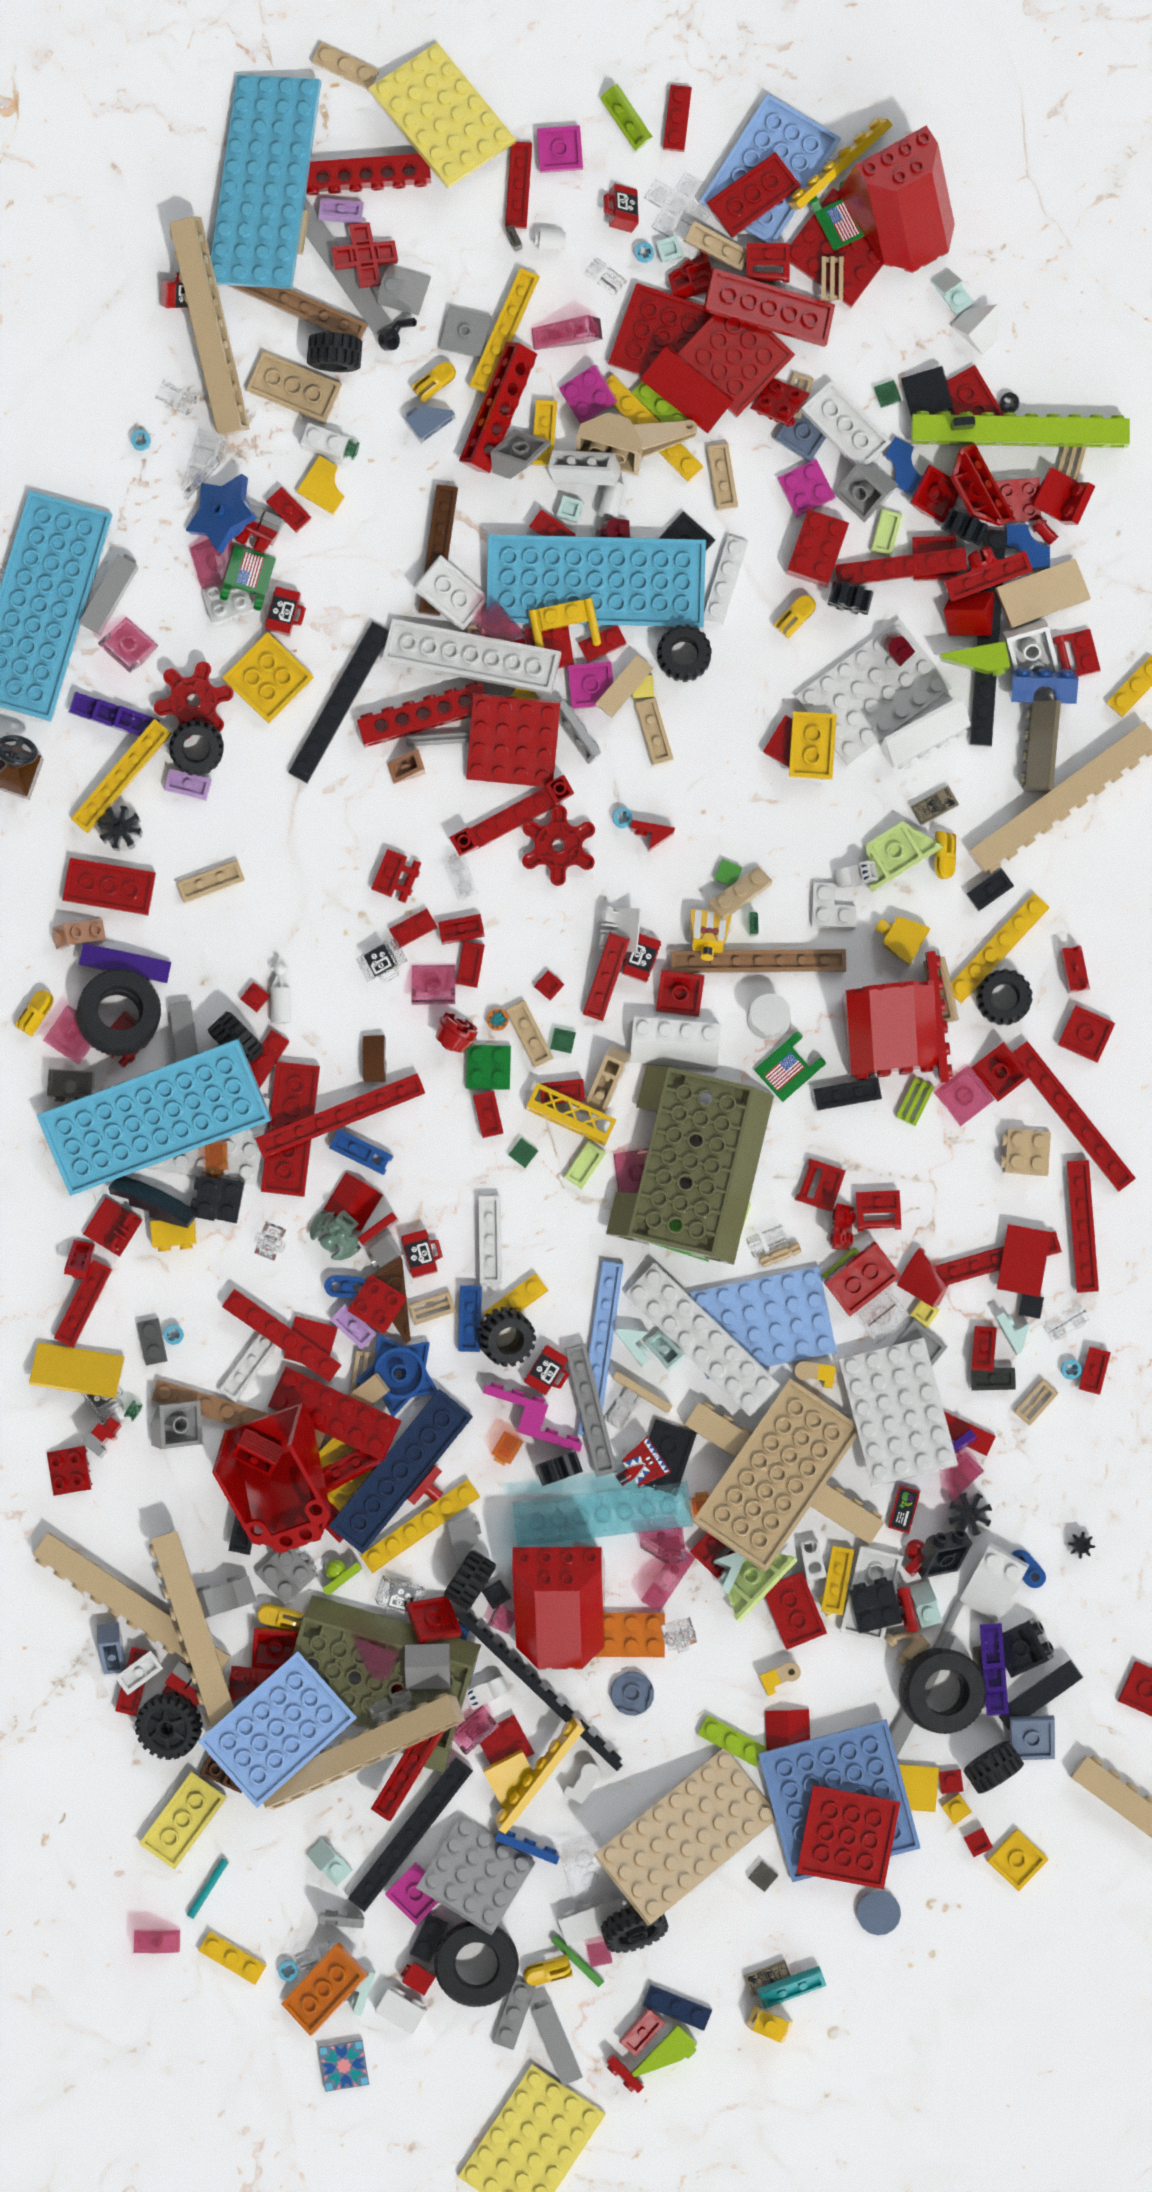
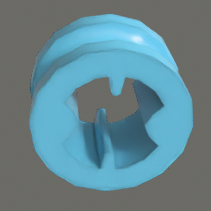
M642 242L635 248V257L639 262L648 263L654 257V249L647 242ZM643 247L651 251L647 258L638 254Z
M137 430L131 436V443L136 450L144 451L149 448L151 438L146 431ZM141 435H143L146 443L144 445L141 443V446L137 445L136 437L139 436L141 438Z
M627 808L617 809L613 814L614 824L622 829L630 826L632 823V813ZM622 812L626 813V818L629 819L627 823L624 821V824H620L619 818H617V815H621Z
M170 1325L164 1330L163 1336L167 1343L176 1345L183 1340L184 1333L179 1326ZM177 1329V1334L180 1333L179 1338L170 1341V1336H167L168 1332Z
M1068 1360L1061 1367V1373L1066 1379L1073 1380L1081 1375V1365L1075 1360ZM1068 1364L1070 1366L1076 1365V1375H1068L1065 1370H1068L1066 1368Z
M293 1961L283 1962L278 1969L280 1978L284 1981L294 1980L298 1975L297 1964ZM287 1965H291V1969L294 1968L295 1973L290 1974V1977L284 1976L286 1973H282V1968H286Z

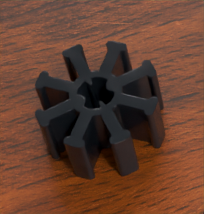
M949 508L941 529L953 536L960 537L966 542L979 546L988 524L979 521L975 517H970L964 512H958L953 508Z
M833 581L827 605L836 607L840 611L848 610L851 614L858 615V613L868 615L874 592L872 590H865V587L860 585L852 586L848 582H843L842 584Z
M123 805L120 806L119 818L115 817L111 807L105 810L106 814L113 820L111 823L104 822L101 819L98 820V827L100 829L110 830L100 835L103 843L107 844L108 840L115 837L114 843L111 845L114 851L121 850L119 848L121 839H125L129 849L134 848L135 843L129 839L128 835L133 834L141 838L143 834L141 828L130 827L137 822H141L137 813H134L132 817L126 820L129 809ZM120 823L126 828L124 832L121 830L122 833H118L115 829L116 826L119 827Z
M576 1451L535 1465L542 1486L583 1472Z
M964 1492L958 1495L961 1497L964 1507H960L954 1502H950L948 1506L949 1509L960 1512V1515L953 1518L948 1517L947 1520L950 1525L962 1520L963 1522L960 1527L962 1530H966L969 1523L973 1531L972 1535L977 1536L981 1532L978 1530L976 1521L985 1524L986 1527H989L991 1524V1520L980 1517V1513L992 1511V1507L990 1504H986L984 1507L977 1508L980 1498H983L979 1493L974 1494L975 1497L971 1505H969L967 1493ZM972 1508L975 1517L974 1519L970 1518L969 1521L966 1519L967 1515L964 1514V1511Z

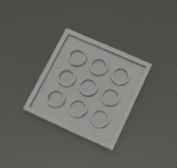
M460 1815L416 1888L492 1935L536 1862L514 1848L495 1841V1836Z

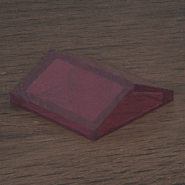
M209 539L190 547L201 589L224 583L234 549L232 539L223 553L215 550Z
M127 617L98 642V645L129 673L141 666L158 647L157 643Z
M455 965L412 966V1005L455 1004Z
M67 1005L43 1041L77 1065H80L91 1049V1045L84 1040L81 1032H79L78 1022H76V1010Z
M968 1065L949 1080L950 1082H946L933 1092L960 1127L995 1100L984 1083Z
M648 1149L613 1154L618 1192L638 1194Z
M482 1705L456 1728L454 1741L461 1751L467 1755L495 1731L499 1724Z

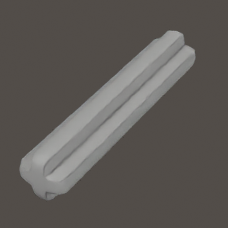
M468 730L407 734L405 740L408 747L468 743L470 733Z

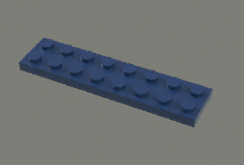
M438 1389L389 1449L385 1460H381V1463L373 1469L328 1527L363 1554L473 1416L441 1389Z

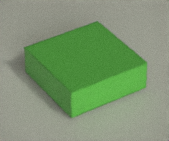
M722 859L714 880L730 887L737 882L742 867Z

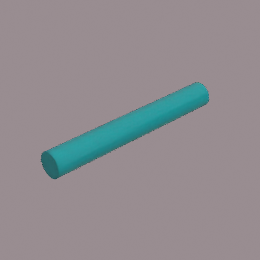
M221 1858L187 1912V1916L192 1919L195 1918L229 1861Z

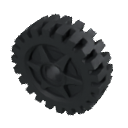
M163 1692L161 1695L157 1694L151 1697L141 1707L136 1716L135 1726L137 1728L135 1729V1734L139 1735L138 1742H143L142 1748L150 1750V1755L157 1754L159 1759L165 1757V1760H171L172 1758L175 1760L185 1756L197 1744L202 1734L203 1722L200 1721L201 1714L196 1712L198 1710L196 1705L193 1707L190 1705L192 1703L190 1699L186 1701L184 1700L185 1696L181 1694L176 1696L174 1692L170 1694ZM165 1723H169L173 1729H168Z
M632 1905L627 1909L625 1907L620 1909L621 1912H614L613 1916H608L607 1920L603 1921V1925L600 1927L607 1949L616 1953H627L629 1950L633 1952L637 1948H645V1945L650 1946L653 1944V1941L657 1942L660 1940L659 1937H663L669 1928L665 1914L648 1926Z

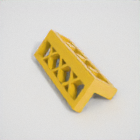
M537 1083L526 1106L527 1111L604 1147L617 1121L613 1117L540 1083ZM539 1090L548 1093L549 1102L542 1104L535 1101ZM562 1100L567 1102L570 1111L564 1113L557 1111L555 1103ZM580 1110L587 1111L590 1120L585 1122L578 1121L575 1112ZM604 1119L610 1122L607 1132L604 1133L597 1130L595 1121Z

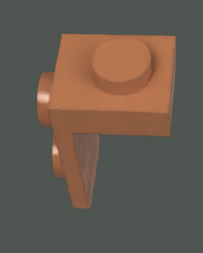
M102 919L63 923L52 928V940L55 943L56 949H64L74 944L106 940Z

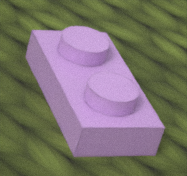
M321 198L318 220L353 224L362 223L364 202Z
M169 768L164 790L207 801L212 779L194 774L191 776L186 772Z
M344 1304L330 1320L363 1350L377 1333L365 1322L347 1311L349 1307Z

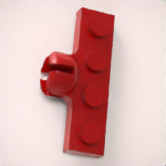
M990 547L981 548L979 550L980 555L978 550L971 552L967 557L970 571L943 582L950 601L953 602L1032 572L1033 569L1026 550L1002 560L995 558Z

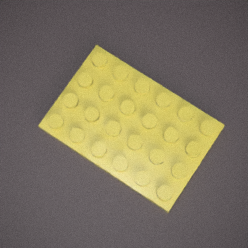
M438 42L369 87L368 91L447 189L516 142L515 137Z
M531 2064L458 2177L479 2192H555L606 2113Z

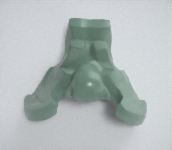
M345 1210L341 1211L336 1218H334L335 1212L323 1214V1211H320L312 1222L310 1238L314 1241L320 1232L325 1233L318 1238L322 1248L332 1252L336 1245L339 1247V1250L331 1255L333 1260H344L358 1253L361 1247H357L359 1241L358 1234L352 1235V1230L359 1224Z

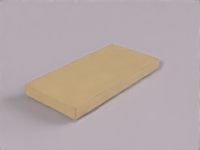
M262 350L245 390L326 424L342 383Z
M1076 558L995 588L1010 629L1091 599Z

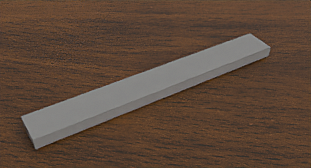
M305 197L304 210H308L310 213L306 237L364 321L368 324L373 334L377 335L392 325V320L383 307L377 304V299L369 288L359 289L355 268L334 271L330 249L340 245L324 222L318 220L317 212Z

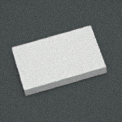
M441 555L438 556L413 587L415 592L461 631L467 627L487 602V595Z

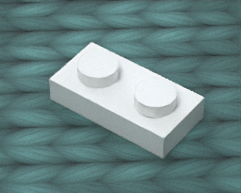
M149 1651L118 1674L115 1679L126 1694L129 1695L163 1670L164 1667L153 1652Z

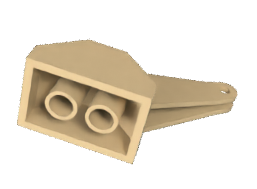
M608 412L580 424L576 436V451L615 453L620 465V471L638 476L643 458L694 438L697 434V424L692 420L632 424L629 418L621 414Z

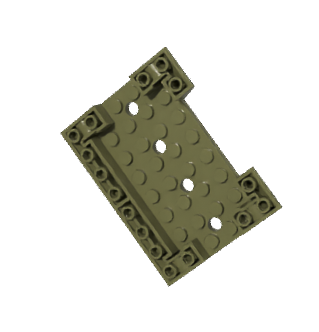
M646 1065L636 1108L657 1113L638 1194L615 1193L606 1235L647 1245L653 1243L691 1252L693 1256L734 1265L774 1096L755 1087L672 1067ZM703 1093L710 1094L712 1102L707 1105L701 1103L700 1095ZM693 1135H698L702 1139V1144L694 1147L690 1144L689 1139ZM686 1177L692 1181V1186L689 1189L681 1188L679 1181L682 1178ZM673 1220H678L681 1222L682 1228L680 1231L674 1232L670 1229L669 1223Z
M312 1595L302 1620L293 1655L298 1651L307 1662L310 1659L317 1660L319 1668L316 1672L357 1717L351 1724L373 1730L377 1728L378 1723L385 1720L392 1721L397 1718L396 1715L399 1713L416 1710L417 1705L424 1702L431 1703L435 1700L436 1696L443 1693L456 1696L462 1710L481 1644L461 1638L424 1643L450 1644L451 1688L406 1690L405 1645L419 1644L412 1625ZM354 1671L361 1675V1681L356 1685L349 1681V1675ZM395 1684H400L404 1689V1693L400 1697H395L391 1692ZM457 1725L445 1730L424 1765L425 1768L442 1773L445 1772L456 1735Z

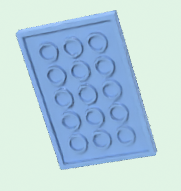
M767 93L702 196L699 204L708 208L706 202L774 152L778 154L803 189L808 184L809 178L815 174H820L822 167L827 163L841 137ZM790 195L744 229V231L763 243H776L797 210H792L788 204L792 196Z
M819 1266L690 1293V1296L763 1367L837 1353Z
M297 1651L200 1738L198 1742L255 1807L258 1808L357 1717Z

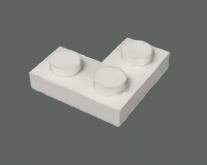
M813 882L812 927L856 928V906L835 905V883Z

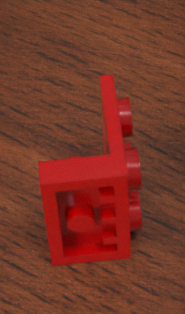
M1049 467L1032 506L1064 525H1078L1095 489V485L1090 482H1077L1057 469Z

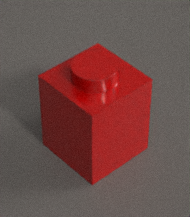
M415 1961L412 1965L407 1963L401 1973V1976L404 1977L402 1983L425 1996L436 1978L434 1973Z

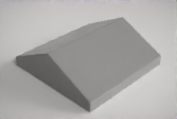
M450 1644L405 1645L406 1690L451 1688Z

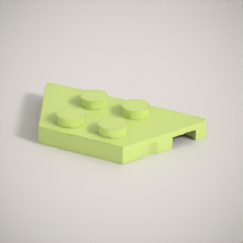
M901 821L866 844L868 861H875L879 879L878 881L870 882V891L874 892L942 849L943 846L906 822Z
M778 1553L767 1571L764 1572L745 1559L731 1591L727 1594L729 1602L733 1607L734 1618L740 1623L798 1560L792 1555L787 1556Z

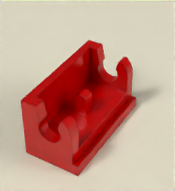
M1082 946L1062 948L1060 955L1068 994L1090 990Z

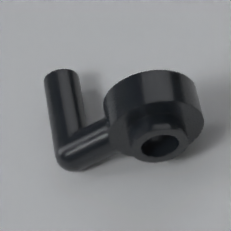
M415 318L396 320L391 329L382 330L378 337L380 347L384 351L396 350L400 344L398 333L401 328L415 327L417 320Z

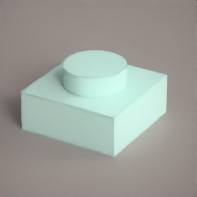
M676 235L656 241L662 264L683 257Z
M563 495L557 518L577 524L584 502Z

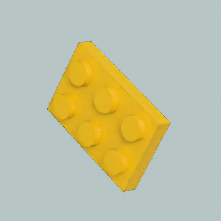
M793 711L789 764L790 778L833 780L837 714Z

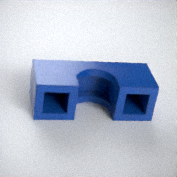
M1017 668V670H1011L1009 696L1011 702L1033 703L1035 691L1040 687L1047 686L1053 689L1054 700H1060L1064 704H1077L1079 679L1077 673L1070 669H1061L1060 672L1047 668H1041L1038 671H1030L1028 668Z

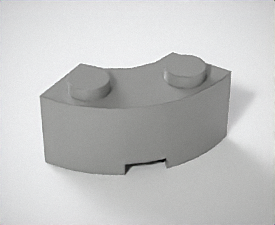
M236 1575L227 1578L226 1584L210 1588V1585L197 1588L206 1618L257 1602L249 1576L240 1579V1576Z

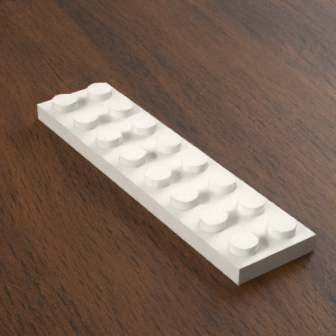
M392 619L382 660L386 663L552 695L562 654L561 651Z
M653 1263L624 1294L750 1417L781 1386L761 1364L657 1263Z

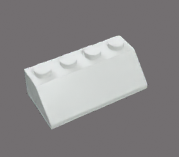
M634 1017L630 1063L717 1070L721 1024Z

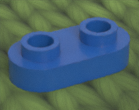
M333 1275L325 1281L324 1289L329 1296L334 1298L355 1299L359 1292L354 1291V1285L360 1284L363 1287L366 1280L357 1276ZM335 1282L340 1285L337 1291L332 1290L331 1287Z
M1019 1549L1011 1553L1017 1558L1022 1556L1024 1562L1029 1564L1022 1578L1023 1582L1031 1588L1041 1587L1046 1581V1574L1038 1563L1025 1550ZM1033 1573L1039 1575V1579L1035 1582L1031 1579Z

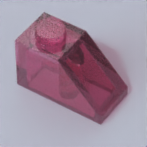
M496 600L476 617V622L478 623L476 627L483 635L487 633L490 637L522 638L525 635V632Z
M967 1452L955 1454L958 1466L948 1468V1499L951 1502L984 1471Z
M683 1527L639 1532L640 1548L663 1563L686 1561Z
M356 1638L355 1644L367 1672L372 1673L371 1678L381 1682L384 1679L389 1680L400 1654Z
M136 1928L134 1930L133 1953L157 1954L180 1952L181 1930Z

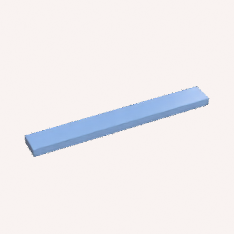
M602 1260L589 1348V1359L602 1411L624 1263ZM580 1414L577 1435L586 1436Z

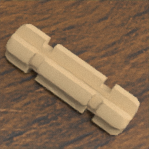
M795 1242L790 1244L789 1247L785 1246L770 1252L769 1255L760 1256L759 1261L762 1267H767L773 1262L775 1264L790 1258V1255L800 1254L802 1250L799 1243Z

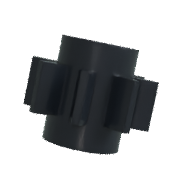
M1083 1531L1080 1537L1072 1534L1073 1542L1067 1543L1073 1548L1070 1554L1077 1552L1079 1559L1082 1558L1083 1553L1091 1556L1090 1548L1096 1547L1090 1543L1093 1537L1085 1538ZM1078 1540L1086 1541V1544L1084 1545L1086 1548L1085 1550H1077L1076 1547L1078 1546Z

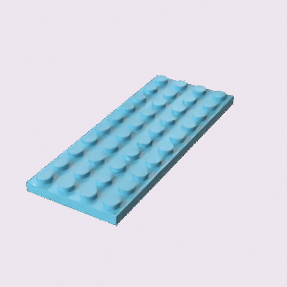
M237 75L211 252V261L217 285L293 289L322 83L320 79Z
M28 492L0 586V708L52 722L81 624L79 621L85 612L113 514L37 492Z
M488 534L486 622L530 623L528 613L530 610L592 598L598 625L676 627V625L685 626L688 624L690 627H704L706 540Z
M239 1038L37 1115L70 1196L272 1120Z

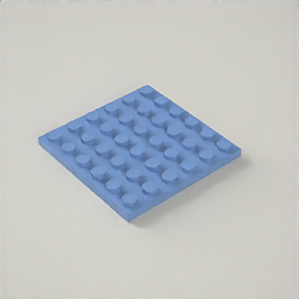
M887 1719L758 1753L792 1883L815 1877L796 1873L813 1785L900 1801L890 1857L921 1849Z

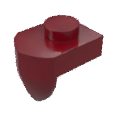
M607 519L599 525L595 534L597 537L630 538L629 520Z
M888 633L883 635L882 647L898 666L905 663L915 653V650L901 634Z

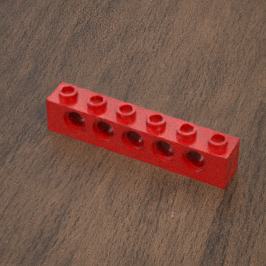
M419 153L310 161L306 194L314 196L318 195L319 192L328 191L329 194L341 193V190L361 192L365 188L380 191L384 187L392 186L393 189H403L406 185H414V187L418 188L426 187L427 184H431V170ZM406 168L415 170L411 176L404 175L403 171ZM386 169L393 171L392 176L388 178L383 177L381 174ZM363 171H369L372 175L368 179H362L360 174ZM341 173H348L350 175L346 181H342L338 177ZM325 174L329 178L326 182H319L317 177Z
M506 341L459 462L477 472H491V451L504 439L507 429L511 425V419L519 405V400L527 385L530 372L535 365L538 355L536 352L520 343Z
M472 682L466 684L465 688L461 690L451 688L445 690L444 695L436 697L435 694L423 697V701L415 703L414 700L402 703L403 707L394 709L393 706L381 709L382 713L373 715V712L361 715V719H358L357 723L364 747H370L404 737L407 734H415L471 717L473 694H485L483 684ZM466 696L470 698L471 703L464 707L458 703L459 699ZM440 703H448L450 709L445 713L440 712L437 709ZM420 709H427L429 715L421 719L417 716V712ZM399 715H406L408 721L404 725H399L396 722V718ZM378 721H385L387 727L383 731H378L375 729V724Z

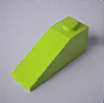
M1005 641L941 653L939 656L941 662L984 674L993 673V676L1004 675L1010 668Z
M677 2024L632 2071V2075L637 2077L682 2061L685 2057L689 2059L697 2051L695 2048L697 2042Z

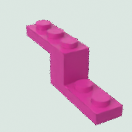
M491 1382L490 1386L485 1385L484 1394L525 1407L517 1429L518 1433L580 1452L582 1443H579L580 1438L568 1434L566 1438L557 1436L559 1431L546 1428L545 1431L541 1430L549 1406L545 1404L546 1399L537 1396L529 1399L524 1397V1392L512 1389L510 1393L503 1390V1385Z

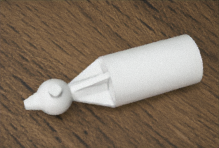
M623 471L619 472L616 486L605 485L598 513L603 519L618 518L625 489L622 477Z
M279 957L274 966L270 968L276 974L270 988L271 1023L287 1024L291 1023L290 987L283 974L289 968L285 966Z

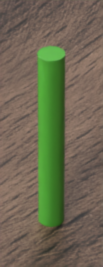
M558 1935L551 1940L598 1988L604 1983V1980L567 1946Z

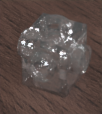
M266 1221L262 1231H257L253 1243L256 1244L254 1253L275 1261L278 1253L282 1254L287 1242L283 1241L287 1229Z
M690 1617L673 1620L661 1625L664 1642L668 1651L677 1649L678 1653L690 1650V1645L697 1643L696 1632Z

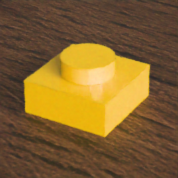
M959 1793L941 1806L954 1825L972 1812Z

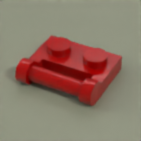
M746 243V278L755 281H783V283H789L790 243ZM753 266H783V272H753Z
M1091 629L1052 638L1053 644L1056 645L1062 669L1071 670L1065 643L1070 642L1077 670H1073V672H1076L1078 677L1101 671Z
M808 1158L806 1164L808 1167L799 1194H796L794 1200L832 1213L846 1170ZM817 1168L823 1171L812 1199L807 1197Z
M900 1190L856 1192L857 1232H864V1229L883 1228L901 1230ZM894 1213V1219L864 1221V1214Z
M707 1533L689 1552L717 1579L722 1576L721 1572L725 1568L719 1565L714 1567L710 1562L726 1545ZM731 1549L727 1555H730V1554H733V1553H736V1552Z
M910 1586L897 1589L896 1595L898 1604L903 1606L905 1613L901 1615L904 1628H906L907 1633L918 1631L920 1629L913 1606Z

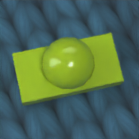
M333 1559L329 1561L325 1567V1574L332 1582L322 1589L326 1595L333 1593L362 1570L361 1565L356 1562L347 1569L345 1563L341 1560Z

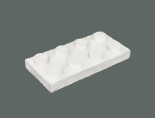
M832 380L800 409L853 466L857 463L868 466L892 443Z
M860 1546L850 1590L853 1589L852 1585L865 1582L866 1586L875 1584V1579L887 1577V1581H893L896 1591L904 1556ZM848 1595L840 1632L883 1643L887 1627L859 1634L850 1595Z

